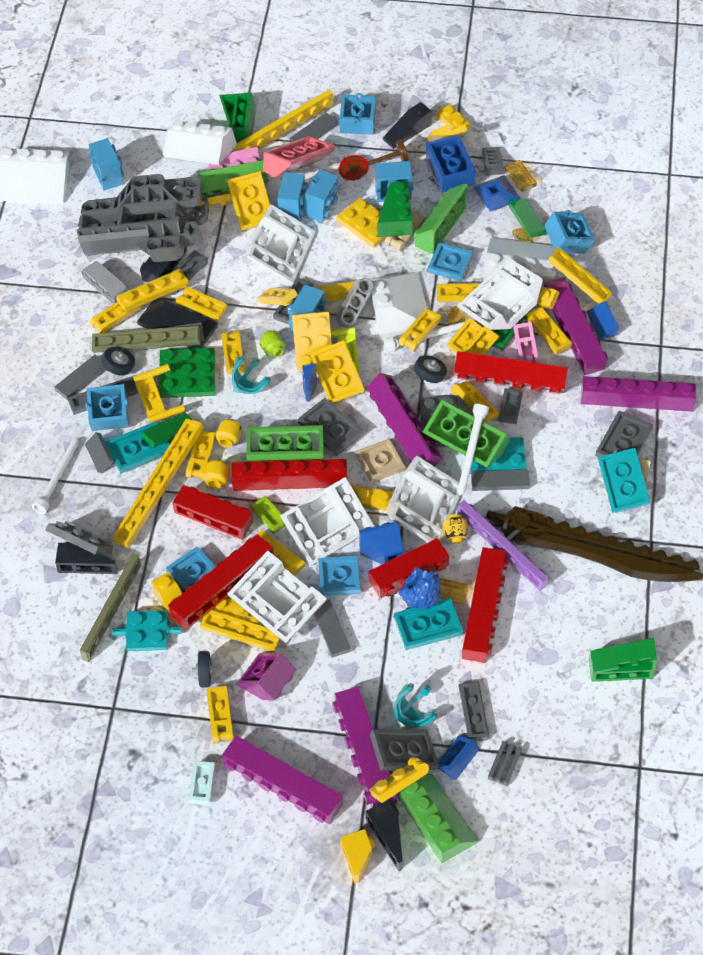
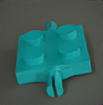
M167 610L127 611L125 628H112L113 637L125 636L126 651L167 650L169 635L182 634L181 626H169Z

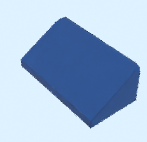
M606 301L587 311L600 340L617 336L618 325Z
M316 363L302 366L303 390L307 402H310L317 387Z
M458 735L438 760L439 766L437 769L456 780L479 751L475 741Z

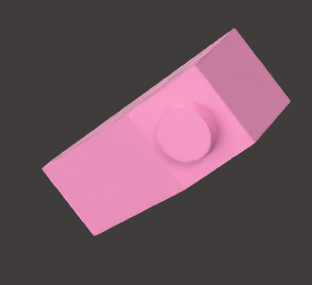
M532 322L513 325L519 360L539 363Z

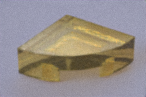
M523 228L512 229L515 239L518 238L521 241L533 243V238H529Z
M457 305L453 306L448 313V326L465 322V316Z

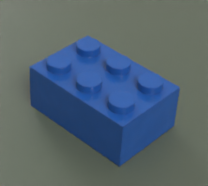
M459 135L426 142V158L442 193L462 184H467L468 187L475 185L476 171Z

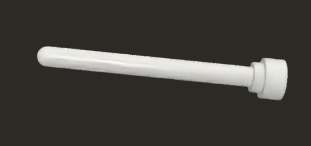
M465 322L433 329L425 339L458 331ZM384 338L386 351H395L400 346V338Z
M474 404L473 407L475 420L459 482V495H463L466 491L482 419H485V416L488 415L489 407L485 405Z
M74 438L71 441L42 496L36 498L32 504V508L36 512L45 514L49 508L48 499L79 444L78 439Z

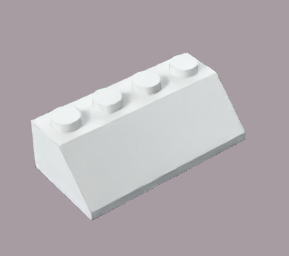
M176 120L167 130L163 155L169 158L220 165L237 146L232 128Z

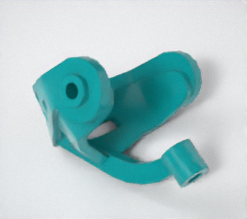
M241 355L235 360L233 365V391L243 394H255L262 391L269 384L271 378L265 376L259 383L248 381L246 377L254 367H258L259 359L253 358L251 365L242 376L238 368L244 362L245 357Z
M411 682L406 684L398 693L394 704V717L403 725L419 728L434 721L438 714L433 710L421 714L411 707L422 696H428L431 691V687L425 685L422 691L408 702L405 695L414 689V685Z

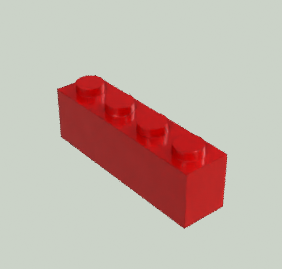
M183 484L172 502L174 513L241 540L244 539L253 524V515L249 509L236 506L228 500L216 498L210 493L201 492L192 486L189 487Z
M436 538L369 570V582L380 599L385 596L389 597L402 588L403 583L412 575V571L415 568L422 569L423 571L427 570L428 573L431 571L434 573L446 569L449 566V554L439 539Z

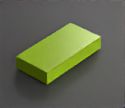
M266 495L250 505L251 510L273 534L286 527L280 516L282 513Z

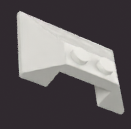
M271 204L255 229L245 252L246 257L293 284L315 230Z
M508 258L458 305V308L490 330L511 329L537 304L543 280L522 265Z
M418 272L370 279L373 283L370 295L375 311V324L379 337L404 333L427 308Z
M416 456L398 481L387 507L388 517L394 522L397 521L399 525L426 542L436 538L441 542L443 538L442 523L447 519V516L452 515L460 496L458 494L459 482Z
M346 477L280 515L310 566L318 562V558H325L358 538L359 530H363L366 527H375Z
M269 551L258 560L228 593L229 597L286 644L327 600L312 586L308 588L287 571L283 563Z

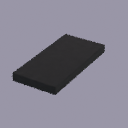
M162 298L153 300L137 320V324L146 329L167 328L201 322L203 324L204 341L200 342V345L187 346L190 348H203L218 327V322Z

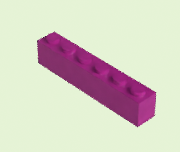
M565 277L546 282L544 287L559 292L556 303L551 310L562 332L571 341V350L584 375L605 370L606 362L608 361L607 353L602 350L599 338L595 337L593 327L588 323L585 311L581 310L579 300L574 296L571 284L567 283Z
M380 372L366 387L370 393V398L378 406V411L386 419L387 426L392 429L395 439L402 445L403 452L409 457L411 462L418 456L435 467L443 459L441 453L431 437L423 433L424 426L393 376Z
M583 376L581 404L693 412L696 401V383Z
M357 686L334 693L335 701L332 702L335 714L339 713L340 719H338L341 732L345 731L347 737H344L346 747L351 749L353 753L351 761L353 767L358 768L359 774H357L360 786L365 788L366 792L363 793L365 802L373 807L381 802L371 795L369 789L375 786L378 781L389 777L390 774L389 771L380 770L370 733L374 729ZM397 793L388 799L391 805L397 804Z
M237 735L222 754L223 764L228 770L241 773L244 779L250 782L253 780L263 790L267 792L272 791L282 801L293 803L298 810L312 814L321 823L326 822L330 825L343 806V796Z

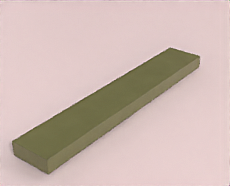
M199 325L92 334L93 353L105 352L107 348L115 346L126 350L200 345Z
M132 553L80 648L83 661L89 662L136 577L141 567L139 555Z

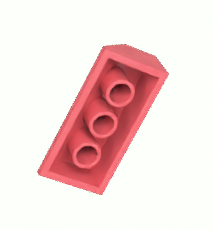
M307 136L264 152L263 172L270 174L271 177H280L284 172L290 173L295 169H301L303 166L312 165L314 162L323 159L335 149V145Z

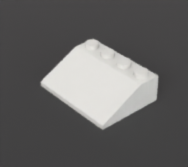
M1 148L0 200L64 203L71 168L69 151Z
M490 238L483 280L491 275L505 260L510 258L541 277L543 280L541 286L544 287L546 282L556 279L557 268L548 261V258L554 252L553 245Z

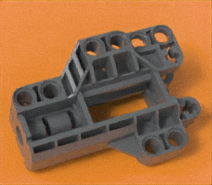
M162 174L133 176L117 197L84 202L80 212L79 228L77 229L79 244L84 255H104L142 250L150 255L151 260L154 262L180 259L184 254L185 246H193L195 242L198 241L200 243L203 238L199 225L205 224L208 220L210 205L208 199L202 196L203 185L199 177L165 179ZM195 183L198 184V185L195 186V187H190L192 184H195ZM181 185L180 188L173 189L175 186Z

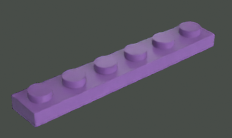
M465 500L458 504L457 514L466 518L469 526L494 549L506 551L505 558L509 559L508 562L539 591L546 587L548 577L542 569L537 568L527 555L524 556L513 542L510 543L500 530H496L486 517H482L472 504H468Z

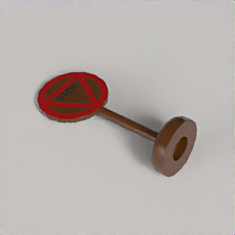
M400 139L396 142V152L367 161L360 155H351L344 158L338 167L339 174L346 180L354 181L364 177L368 172L369 165L397 155H399L401 161H409L403 140Z

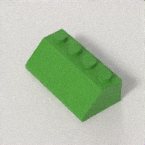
M264 160L199 172L195 176L201 179L203 185L202 195L204 197L215 196L214 193L221 192V194L230 193L227 180L260 171L264 185L269 181L268 174L263 172Z
M467 184L450 188L445 195L443 194L440 197L439 203L432 208L429 217L424 219L421 228L415 231V247L431 254L435 253L439 242H443L467 209Z
M441 400L423 433L466 456L475 417ZM482 421L473 460L486 468L490 467L501 457L510 442L507 434Z
M323 425L247 427V462L324 459Z
M433 774L424 775L397 793V797L441 863L478 843V840Z

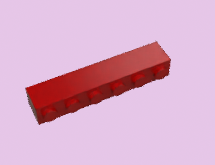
M457 351L454 376H457V379L460 380L473 378L479 383L493 381L495 385L505 386L506 383L512 384V387L523 389V386L531 387L533 391L546 389L552 394H560V392L565 391L568 367Z
M347 459L232 462L233 491L328 488L345 477L347 479Z
M258 534L249 538L239 549L234 550L229 557L219 562L214 569L204 574L194 585L189 586L178 598H174L168 605L170 616L185 630H188L226 599L230 590L267 551L275 556L273 546Z
M482 547L462 648V659L486 663L487 656H491L493 644H489L490 638L494 639L496 631L493 621H498L499 609H496V605L501 604L502 592H499V589L504 587L506 577L502 573L503 570L507 571L509 559L505 558L506 551Z

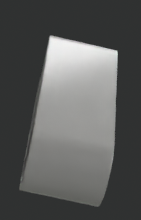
M98 261L93 262L81 271L83 278L113 304L117 302V295L128 291L124 283Z
M361 278L353 283L336 316V321L340 326L346 327L356 322L373 289V283L369 278ZM361 282L366 286L365 291H362L360 288ZM352 298L357 300L358 304L356 307L352 304ZM345 313L349 316V322H345L343 319Z

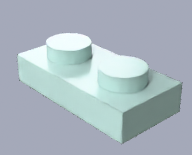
M193 762L189 803L210 805L215 762Z

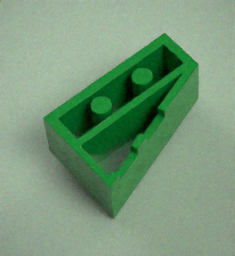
M252 92L219 95L229 128H232L236 143H239L253 134L256 105Z
M407 181L390 182L377 223V237L412 235L413 219Z
M654 638L591 650L588 660L591 682L653 679L657 663Z

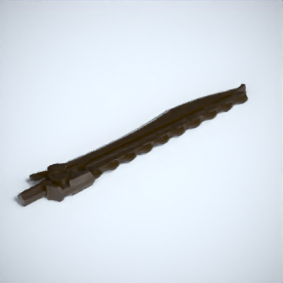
M517 506L508 511L507 515L490 510L486 514V518L490 523L503 526L501 532L504 534V537L509 542L514 540L517 545L525 544L579 556L637 579L658 582L703 581V573L695 571L699 570V562L695 559L687 562L683 561V557L679 554L669 557L662 549L652 552L647 545L635 547L631 540L619 542L618 538L614 535L602 537V533L598 530L588 533L583 526L572 528L566 521L555 523L554 519L550 516L546 517L544 514Z

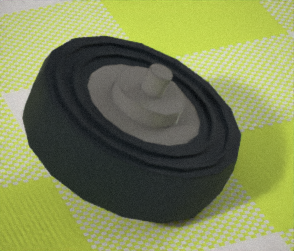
M115 346L107 348L103 353L102 364L112 374L124 376L130 374L133 370L135 358L128 350Z
M420 356L414 364L416 375L430 383L442 382L447 374L445 364L433 356Z
M199 651L198 663H196L195 668H192V672H196L199 686L201 688H208L211 686V675H213V671H217V667H213L209 651Z

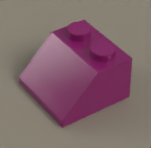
M259 653L236 684L262 700H275L281 695V690L292 680L293 674L297 669L282 653Z

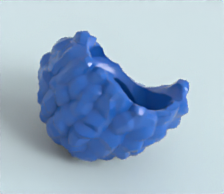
M415 568L412 571V575L403 583L398 594L408 607L420 608L422 610L431 609L440 599L441 580L439 574H434L433 571L428 573L427 570L423 571L422 569Z

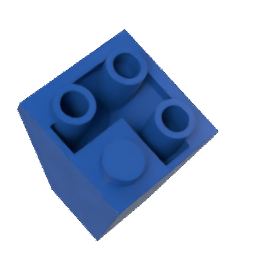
M505 175L474 186V190L489 211L509 205L510 201L521 199Z
M386 522L380 526L366 527L363 530H359L360 555L381 565L403 555L404 551L398 522Z

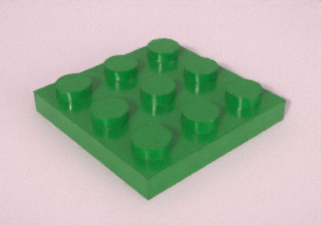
M215 348L160 350L159 367L168 364L170 371L159 375L160 398L215 396Z

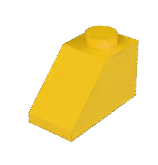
M167 572L152 580L151 584L154 595L163 608L167 610L169 617L174 622L175 620L170 616L168 605L174 598H178L182 592L173 577Z
M365 829L340 837V845L354 884L359 883L372 858V848H375L371 835L367 836Z

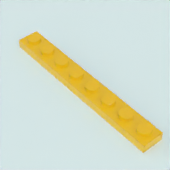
M328 89L240 141L231 152L257 146L258 149L263 148L268 143L278 139L280 136L290 132L295 127L334 105L333 92Z
M190 419L184 421L111 540L114 544L127 548L131 547L202 432L204 426L201 422Z

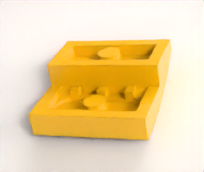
M465 124L450 131L447 125L431 131L427 139L428 141H434L459 135L462 138L468 130Z
M468 318L447 343V347L455 353L461 351L485 355L499 336L487 327H481L471 318Z

